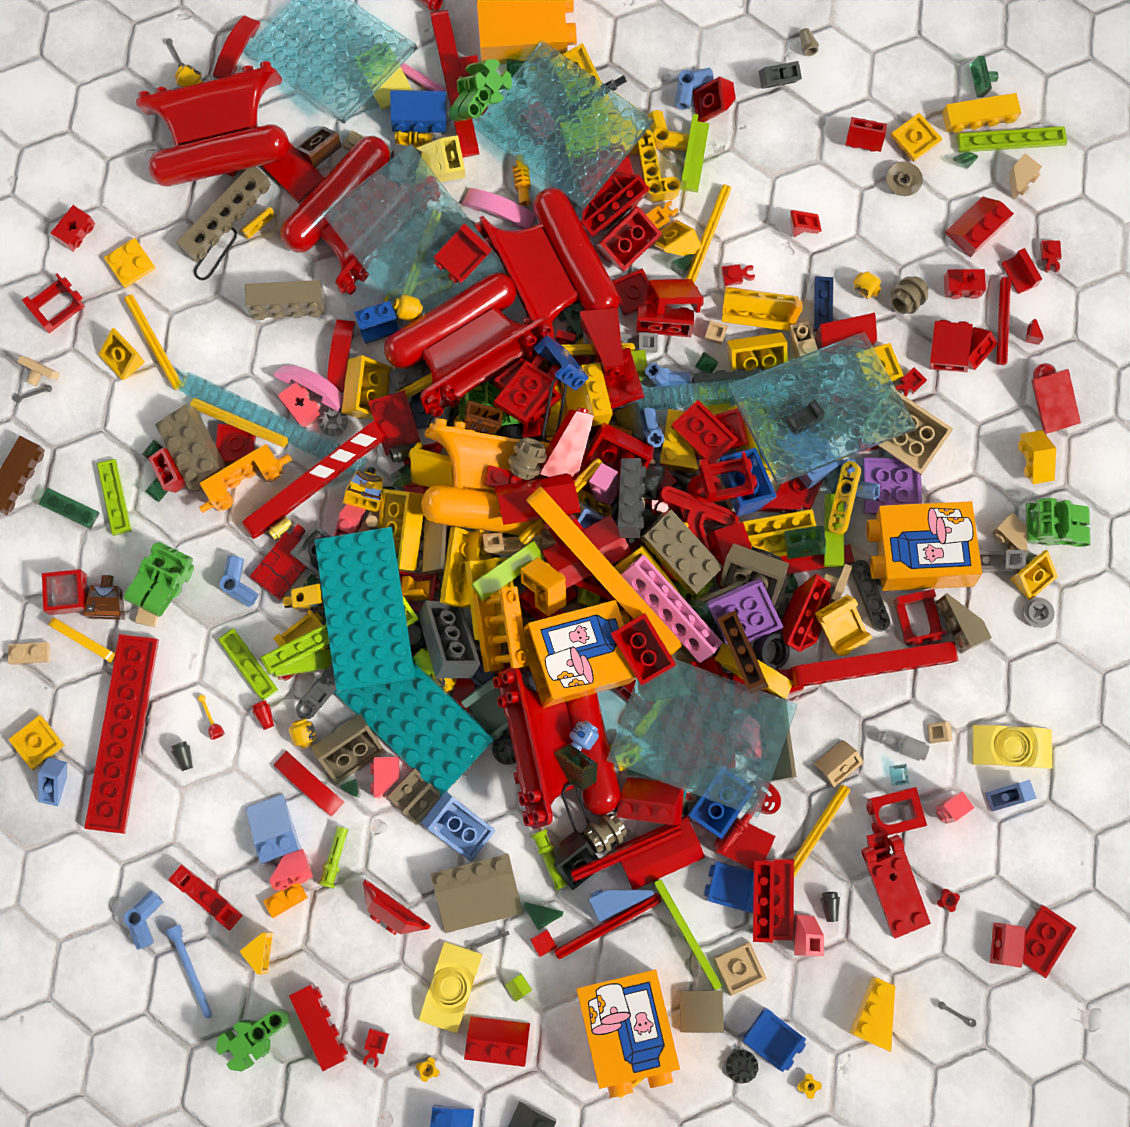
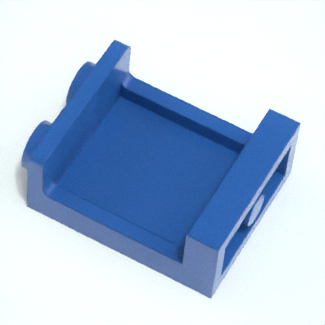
M391 301L354 312L365 344L381 340L383 337L390 336L399 330Z
M548 335L534 347V350L553 365L558 366L561 364L562 367L555 373V376L572 389L577 390L589 378L569 351Z
M717 861L714 865H710L708 876L711 877L709 885L706 884L703 896H706V901L753 913L754 872Z
M766 1007L763 1008L741 1039L742 1042L781 1072H784V1070L788 1071L794 1063L793 1057L796 1053L800 1054L806 1046V1043H804L806 1038L800 1035Z

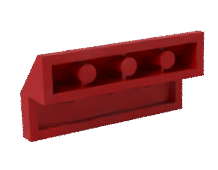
M571 474L495 486V495L498 500L499 513L503 525L543 519L526 501L540 486L566 515L579 513L580 505L575 482Z
M610 515L581 530L610 564L632 553L626 539L620 538L618 526ZM556 543L541 551L546 562L557 572H561L564 575L566 588L592 575L590 570L565 543L561 546Z
M687 815L681 817V824H679L682 829L681 835L620 861L633 890L705 858L700 842ZM665 824L657 829H654L646 834H643L635 839H632L626 843H623L615 847V851L624 848L630 844H633L639 840H642L648 836H651L657 832H660L666 828H669L673 825Z
M771 858L754 860L753 942L793 941L794 859Z

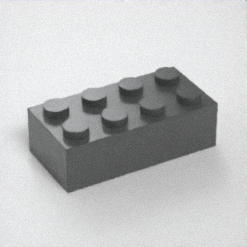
M425 601L418 617L435 677L473 678L480 662L464 609L440 603V601Z

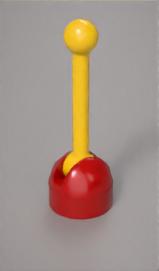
M201 694L198 696V701L202 703L210 722L208 728L210 740L218 739L225 735V732L221 725L214 723L205 702L206 697Z

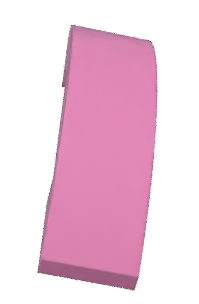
M469 188L462 203L463 206L478 212L483 210L510 221L512 226L520 229L532 227L536 218L534 213L502 196L480 189Z
M283 365L274 372V377L287 384L296 381L323 396L321 403L335 411H339L342 408L343 394L319 374L294 365Z

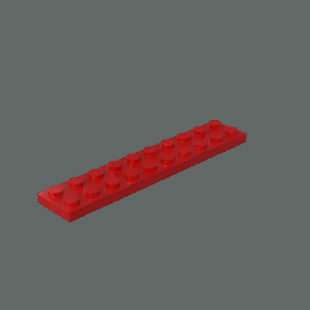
M119 634L84 829L126 834L159 639Z

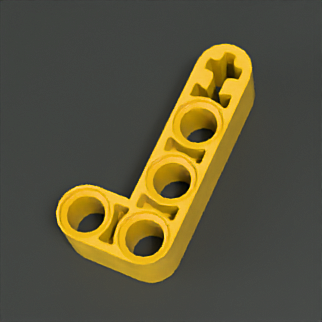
M648 129L639 131L637 142L642 179L650 189L658 191L656 193L649 191L645 195L646 199L650 202L676 199L680 192V181L676 177L661 178L654 135ZM644 156H651L652 158L646 159ZM652 172L655 175L649 176L647 173ZM673 186V187H675L676 189H675V190H670V189H668V187Z

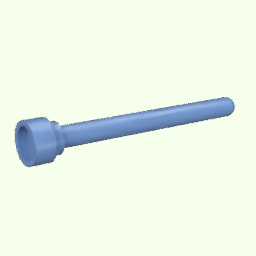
M179 924L165 932L167 937L175 943L204 1017L210 1018L212 1012L182 941L183 930Z

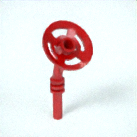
M755 779L748 783L750 787L755 789L747 801L750 807L743 817L737 820L738 823H735V827H732L733 830L719 847L725 853L738 835H742L741 831H745L744 827H748L747 823L756 812L770 815L776 813L781 807V796L771 783L761 779ZM761 787L767 789L772 795L768 796L767 793L761 791ZM775 802L774 808L769 810L772 803Z

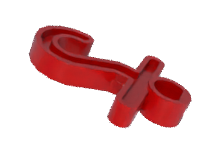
M700 474L694 476L689 481L687 493L671 486L661 488L658 491L657 497L659 501L680 509L683 522L688 523L690 531L709 552L710 548L703 527L704 521L708 520L723 527L739 522V516L737 517L736 512L712 502L708 503ZM712 475L716 491L722 490L720 480L717 476ZM655 557L657 563L672 582H678Z

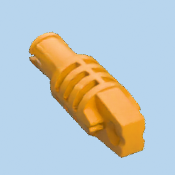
M521 155L516 156V166L512 167L516 191H518L519 205L528 206L531 203L529 197L531 187L529 166L525 165L524 156Z

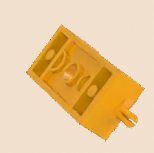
M267 444L261 446L199 483L209 498L208 502L199 506V509L202 513L211 508H216L218 512L229 509L235 501L227 489L235 488L240 485L242 480L254 477L259 470L267 482L275 481L284 473L282 467L292 461L291 457L287 453L280 459H276Z

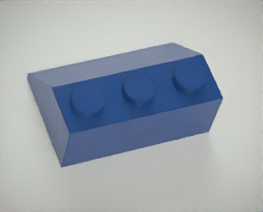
M391 90L392 132H399V130L401 132L412 131L418 133L446 132V91Z
M756 448L745 450L747 458H750L752 463L751 473L752 475L755 474L757 480L754 493L730 498L737 517L756 512L777 496ZM743 451L722 456L719 462L741 458ZM738 471L720 474L726 489L739 487L746 481L744 474Z
M721 767L687 817L704 830L722 839L755 789Z
M434 1104L430 1127H473L475 1109Z

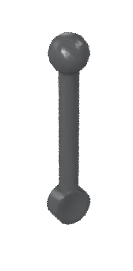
M171 38L166 39V44L170 46L179 63L178 67L181 65L185 66L173 46V40Z
M46 385L45 388L21 396L17 394L14 396V400L20 403L24 398L45 391L51 392L52 386Z
M506 931L480 943H472L470 950L476 951L478 947L508 936L510 933Z
M943 1001L938 1003L939 1009H945L966 1021L970 1027L976 1026V1020L968 1019L946 1006Z

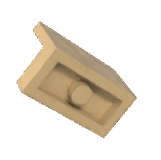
M842 740L814 765L825 775L829 784L835 787L862 765L863 761L857 750Z

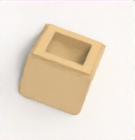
M944 721L927 724L930 744L953 741L950 722Z

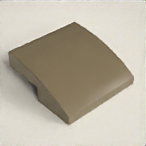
M412 769L387 795L415 825L427 815L441 798L440 792L431 783L427 784L420 777V773L416 769Z
M681 990L680 1032L723 1033V990Z

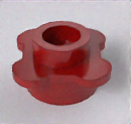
M942 889V895L937 900L938 907H944L949 912H954L956 910L955 906L960 900L959 894L949 892L948 889Z

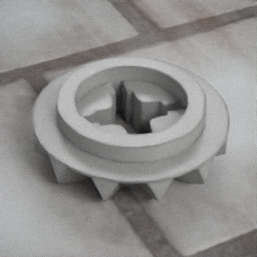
M328 407L321 412L318 417V426L324 434L338 436L346 430L348 417L346 414L341 413V409L335 411ZM328 416L331 418L337 417L336 422L338 426L333 423L328 425L330 423Z
M1033 598L1023 608V616L1027 623L1031 624L1034 628L1046 627L1054 619V608L1044 598ZM1044 608L1041 613L1042 618L1041 616L1035 618L1033 617L1036 613L1034 609L1039 610Z

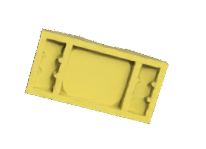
M973 725L972 765L1052 769V729Z
M444 942L419 1021L458 1033L483 954Z

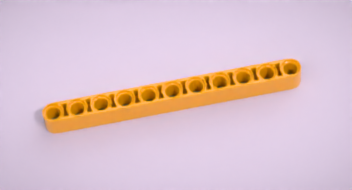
M541 486L526 499L633 619L646 612L671 655L683 645Z

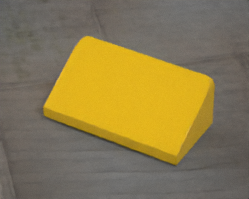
M271 207L263 209L244 225L240 232L247 239H250L275 218L273 209Z

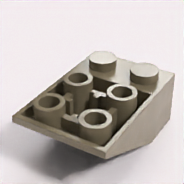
M948 593L936 601V609L940 615H943L946 621L945 627L949 633H952L956 649L960 650L961 653L980 646L992 638L984 621Z

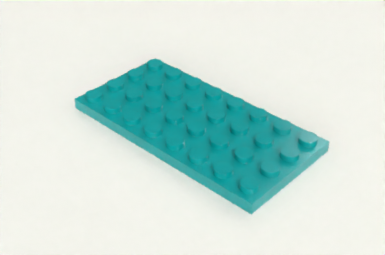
M392 527L316 539L315 546L337 693L416 679Z
M414 661L416 679L338 693L336 690L334 691L357 715L361 714L368 726L412 769H416L420 773V777L427 784L431 783L440 792L441 797L495 740L440 685L419 669Z

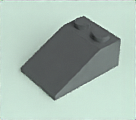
M315 524L290 554L320 579L315 540L331 536Z

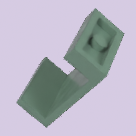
M492 678L466 696L461 703L465 708L469 706L486 731L497 739L505 733L504 729L508 727V721L504 708H500L497 704V698L501 695L499 688L494 687Z

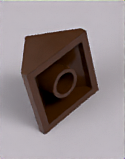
M323 126L296 149L316 168L340 149L342 145L338 133Z

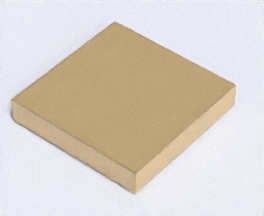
M750 942L713 958L730 996L767 980Z

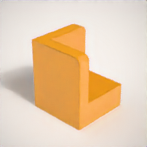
M410 576L402 578V594L409 602L430 600L432 586L430 581L416 582Z

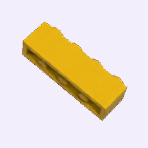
M1017 93L946 104L942 115L946 131L958 133L964 129L971 128V130H976L982 126L993 127L1000 123L1011 124L1017 121L1022 112Z

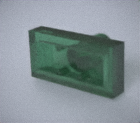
M978 56L970 64L977 98L984 97L992 89L991 82H997L999 78L997 71H988L985 56Z

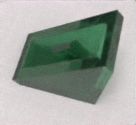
M524 902V907L538 930L563 916V911Z

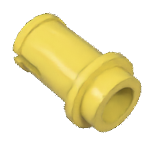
M284 517L273 527L270 526L268 533L274 540L276 538L280 539V535L293 527L287 517Z

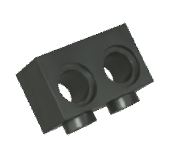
M799 61L764 67L758 71L762 89L796 83L802 79Z

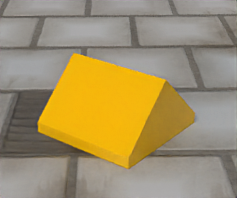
M112 328L98 355L123 381L142 366L145 361L115 328Z
M1044 550L1029 561L1022 570L1015 573L1010 580L1028 600H1031L1053 582L1058 575L1049 552Z
M271 932L261 933L239 951L257 975L268 974L273 933Z

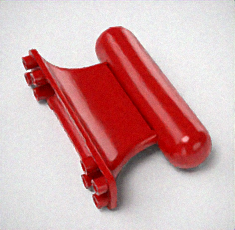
M261 62L260 68L253 69V66H244L242 68L243 72L233 76L176 90L158 87L154 94H150L148 91L138 93L139 98L136 99L137 107L147 115H159L163 119L171 133L174 147L153 153L148 161V171L156 184L171 187L278 162L285 158L289 151L290 142L283 128L274 124L258 126L257 123L258 106L262 95L269 88L282 83L281 75L275 68L271 67L270 62Z
M365 136L360 139L284 221L280 229L282 243L289 250L296 253L307 252L322 238L334 251L340 263L341 271L335 281L337 289L340 293H347L350 296L357 289L354 284L358 279L364 282L368 278L369 273L366 271L371 263L408 222L414 219L418 213L422 216L425 215L429 210V206L426 204L430 200L433 202L438 201L441 193L438 192L439 185L437 180L432 175L428 176L421 183L411 186L397 184L383 177L380 173L390 160V150L386 143L376 136Z
M550 187L543 189L537 194L533 203V210L539 224L515 231L502 230L493 226L484 216L479 217L480 221L474 224L477 235L492 249L488 257L495 254L506 275L514 282L516 294L528 316L522 319L524 324H531L544 316L553 322L562 310L580 300L585 311L619 307V294L567 195L561 189Z
M493 273L391 334L386 339L384 355L395 368L407 369L424 359L428 364L432 375V385L423 390L420 395L421 403L428 415L439 417L445 407H455L464 394L513 365L521 358L524 359L527 356L535 357L538 355L534 347L546 335L554 339L552 322L548 317H541L531 324H520L501 312L508 308L516 298V286L506 274Z
M509 667L494 677L493 685L495 688H499L501 695L497 698V704L500 708H504V713L507 717L521 780L522 794L519 795V803L526 808L527 814L523 816L525 826L538 829L550 825L553 819L551 810L553 801L562 794L563 788L572 782L579 787L585 809L592 814L604 815L616 809L619 803L620 789L597 693L542 708L538 692L529 689L524 684L519 668L511 669ZM586 720L598 729L599 738L590 750L582 748L579 751L571 745L573 741L570 739L569 734L578 722ZM573 785L569 786L566 789V791L574 789L575 787Z

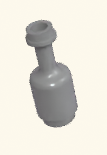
M881 730L876 739L880 744L886 742L897 746L901 755L918 761L920 759L925 761L930 746L925 745L926 742L909 736L897 739L886 735V731Z

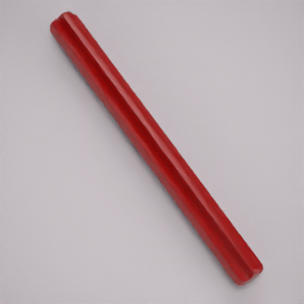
M679 824L673 825L571 871V876L574 881H578L682 834V829Z
M655 893L555 949L556 957L562 959L661 903L662 900L659 894Z

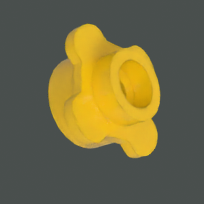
M432 1057L416 1065V1069L421 1075L420 1079L423 1082H427L429 1078L438 1077L440 1074L439 1069L435 1066V1059Z
M808 1073L798 1083L797 1088L799 1091H803L808 1099H813L817 1090L822 1088V1084L816 1081L812 1074Z

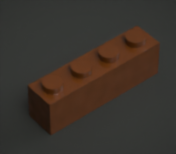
M22 436L18 437L0 468V513L6 516L14 509L15 501L24 492L26 482L32 478L37 463L41 462L44 457L45 450L40 445Z
M734 610L718 617L719 625L749 693L753 694L769 687L736 611Z

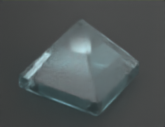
M907 764L889 766L892 786L909 784Z

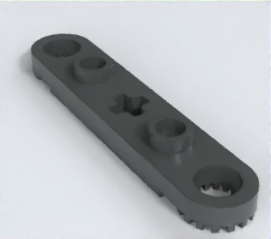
M332 662L298 702L296 712L299 718H313L336 690L335 682L328 684L326 678L327 676L332 677L334 675ZM310 705L312 710L308 714H303L300 711L301 707Z

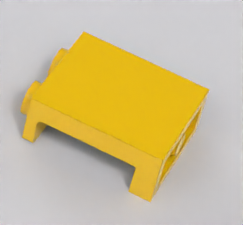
M418 442L409 452L412 482L426 487L436 485L453 487V469L450 457L423 450V444Z
M848 594L815 613L832 652L838 656L850 654L851 650L865 645L868 640L873 638L866 631L856 609V606H858L856 599Z
M309 609L307 615L280 635L278 633L273 639L281 647L323 626L321 623L323 618L317 611L313 613ZM328 645V646H326V647H324V648H322V649H320V650L327 649V648L330 647V645Z

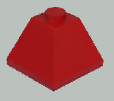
M719 76L692 91L695 114H698L697 121L706 122L729 109L736 99L734 82Z

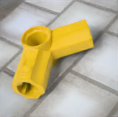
M654 110L647 114L650 130L654 135L656 149L670 148L687 151L689 134L669 131L666 127L663 111ZM658 137H664L665 139L659 140Z

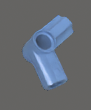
M711 68L696 71L683 70L680 72L675 107L680 110L690 109L693 89L714 80Z
M650 363L645 368V374L653 381V389L655 390L690 389L691 372H674L660 367L657 363Z
M644 408L639 411L645 437L644 442L652 447H660L665 440L661 428L658 427L655 408Z
M850 459L841 460V461L843 462V464H844L845 462H847V461H853V462H855L854 459H851V460H850ZM853 467L847 470L849 473L855 471ZM858 482L855 499L876 501L879 498V484ZM850 484L843 486L842 491L844 494L850 492L848 491V488L851 486Z
M233 555L227 556L224 574L220 580V588L227 595L250 608L256 602L259 594L240 582L245 559ZM233 581V588L226 589V584Z
M150 890L124 915V922L129 927L137 950L154 944L146 920L164 902L153 890ZM135 912L139 915V921L136 924L131 920Z

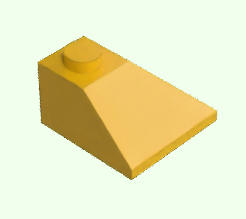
M678 220L661 229L662 235L652 244L665 252L685 257L695 254L702 247L694 228Z

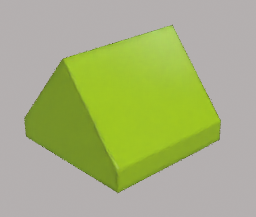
M522 973L505 984L515 1002L532 991Z

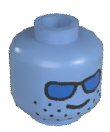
M586 720L578 722L569 734L570 739L573 741L571 745L579 751L582 748L590 750L599 738L598 729Z

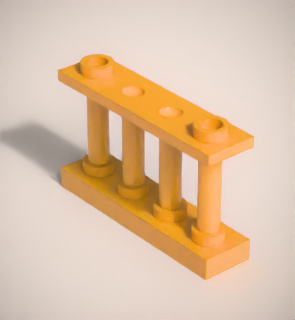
M517 586L499 589L500 595L493 596L492 594L483 601H481L477 593L472 594L484 672L504 669V663H510L511 669L529 666ZM501 603L503 615L496 616L495 604ZM498 624H505L506 635L499 636ZM501 643L508 644L509 655H502Z

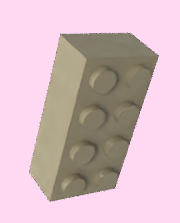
M321 280L245 284V306L251 318L255 320H264L265 318L272 317L274 319H283L284 317L302 318V316L320 317L321 315H326L325 292Z
M185 404L155 424L188 489L202 490L199 483L227 467L195 407Z
M672 510L665 511L640 535V541L689 595L697 594L723 568L718 560Z

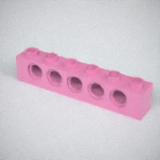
M645 555L638 558L621 574L699 663L714 654L723 643Z

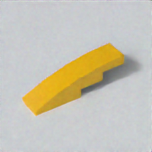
M722 643L714 660L743 680L729 645ZM758 660L769 687L762 690H768L778 698L786 699L793 682Z

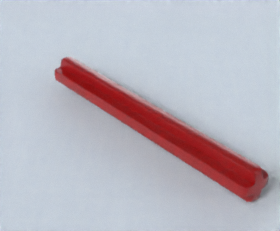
M1002 277L1000 279L997 365H1006L1008 362L1011 278Z

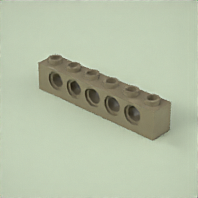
M256 167L246 169L177 240L176 243L180 250L195 262L203 259L207 254V250L211 246H215L224 233H228L231 230L232 225L244 216L249 207H253L256 204L257 199L262 194L267 193L271 186L269 178ZM241 199L240 203H234L236 200ZM229 212L227 216H222L223 213ZM216 225V228L209 229L211 226ZM204 238L202 242L197 243L198 239Z

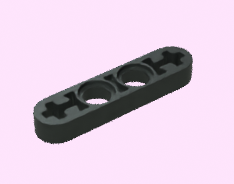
M857 560L852 565L851 572L873 629L879 632L885 631L890 626V618L876 581L871 577L868 562ZM858 565L865 568L863 570L864 577L868 575L867 578H864L861 581L859 580V578L862 577V574L860 571H856ZM864 582L871 583L872 590L870 592L863 590L862 584ZM870 600L878 601L879 608L876 610L871 609L869 606ZM879 611H882V613L879 614L880 619L885 620L886 622L883 624V627L881 625L876 624V622L879 620L878 616H873V614H876Z

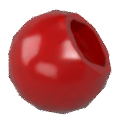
M1049 363L1039 364L1033 371V379L1057 372V370Z

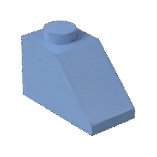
M47 758L38 772L40 803L58 807L67 779V762Z
M1030 780L985 793L991 812L1037 799Z

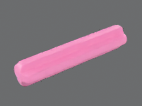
M406 63L401 64L400 67L404 75L428 91H446L444 87Z

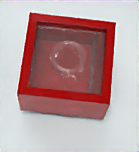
M81 569L42 573L43 611L49 615L83 612L88 597L87 574Z

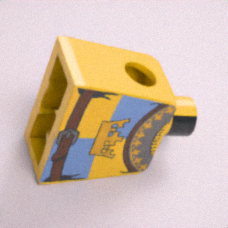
M367 467L365 472L360 470L355 472L346 488L343 503L378 513L382 500L383 478L376 475L377 471L375 468Z
M321 584L292 589V596L283 598L285 608L293 607V609L299 612H307L309 609L311 611L325 610Z

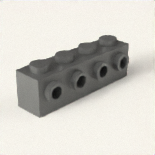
M641 458L621 459L618 513L620 538H640V531L644 527L641 511H644L642 494H645L643 477H646V467L642 466Z

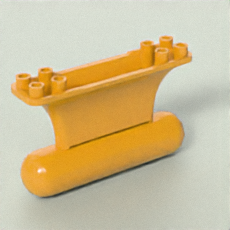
M435 419V423H430L429 428L425 431V437L439 442L446 449L452 463L453 487L436 485L427 489L421 501L422 513L426 519L436 524L521 535L535 520L503 525L495 488L484 486L489 465L506 470L511 469L508 459L510 455L517 454L513 448L515 443L520 442L521 439L467 430L463 422H454V426L448 427L446 426L447 420ZM546 437V439L551 441L553 437ZM539 441L544 445V449L546 450L550 443H546L545 441ZM540 474L537 475V476H534V477L540 478V479L547 478V476L540 475Z

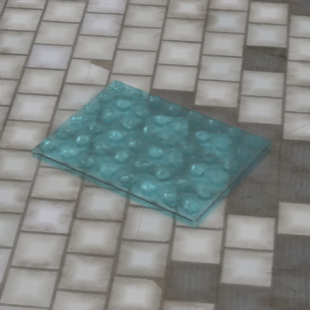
M293 0L243 52L259 65L264 61L270 62L271 67L275 68L281 75L283 82L345 124L418 47L416 43L351 0Z
M542 40L512 77L511 88L508 91L507 89L502 90L503 100L500 103L491 104L474 128L552 187L560 189L563 194L584 210L654 121Z
M412 144L322 213L381 291L391 301L392 305H394L396 298L399 299L404 294L418 298L420 304L423 305L420 317L505 266L492 250L461 284L459 282L455 284L448 278L449 273L445 269L441 271L433 263L435 261L433 256L440 251L464 223L488 246L489 244Z
M865 332L728 385V390L777 485L916 429L914 421ZM816 400L825 412L823 420L811 428L794 435L786 425V419L808 406L811 401Z
M674 659L676 666L644 685H641L637 679L607 762L758 818L798 704L763 691L750 694L744 684Z

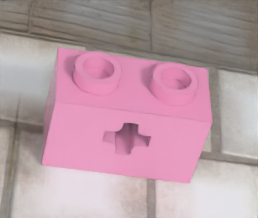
M601 463L589 483L594 499L601 504L605 502L610 505L620 491V477L616 470Z

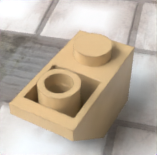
M1026 153L1017 161L1009 173L1011 193L1014 199L1019 194L1023 196L1029 189L1028 184L1030 182L1034 183L1041 175L1038 172L1042 166Z
M809 321L790 325L792 348L797 365L800 367L816 363L819 353Z
M1012 512L992 533L998 542L1004 543L1009 548L1008 550H1026L1027 553V526Z

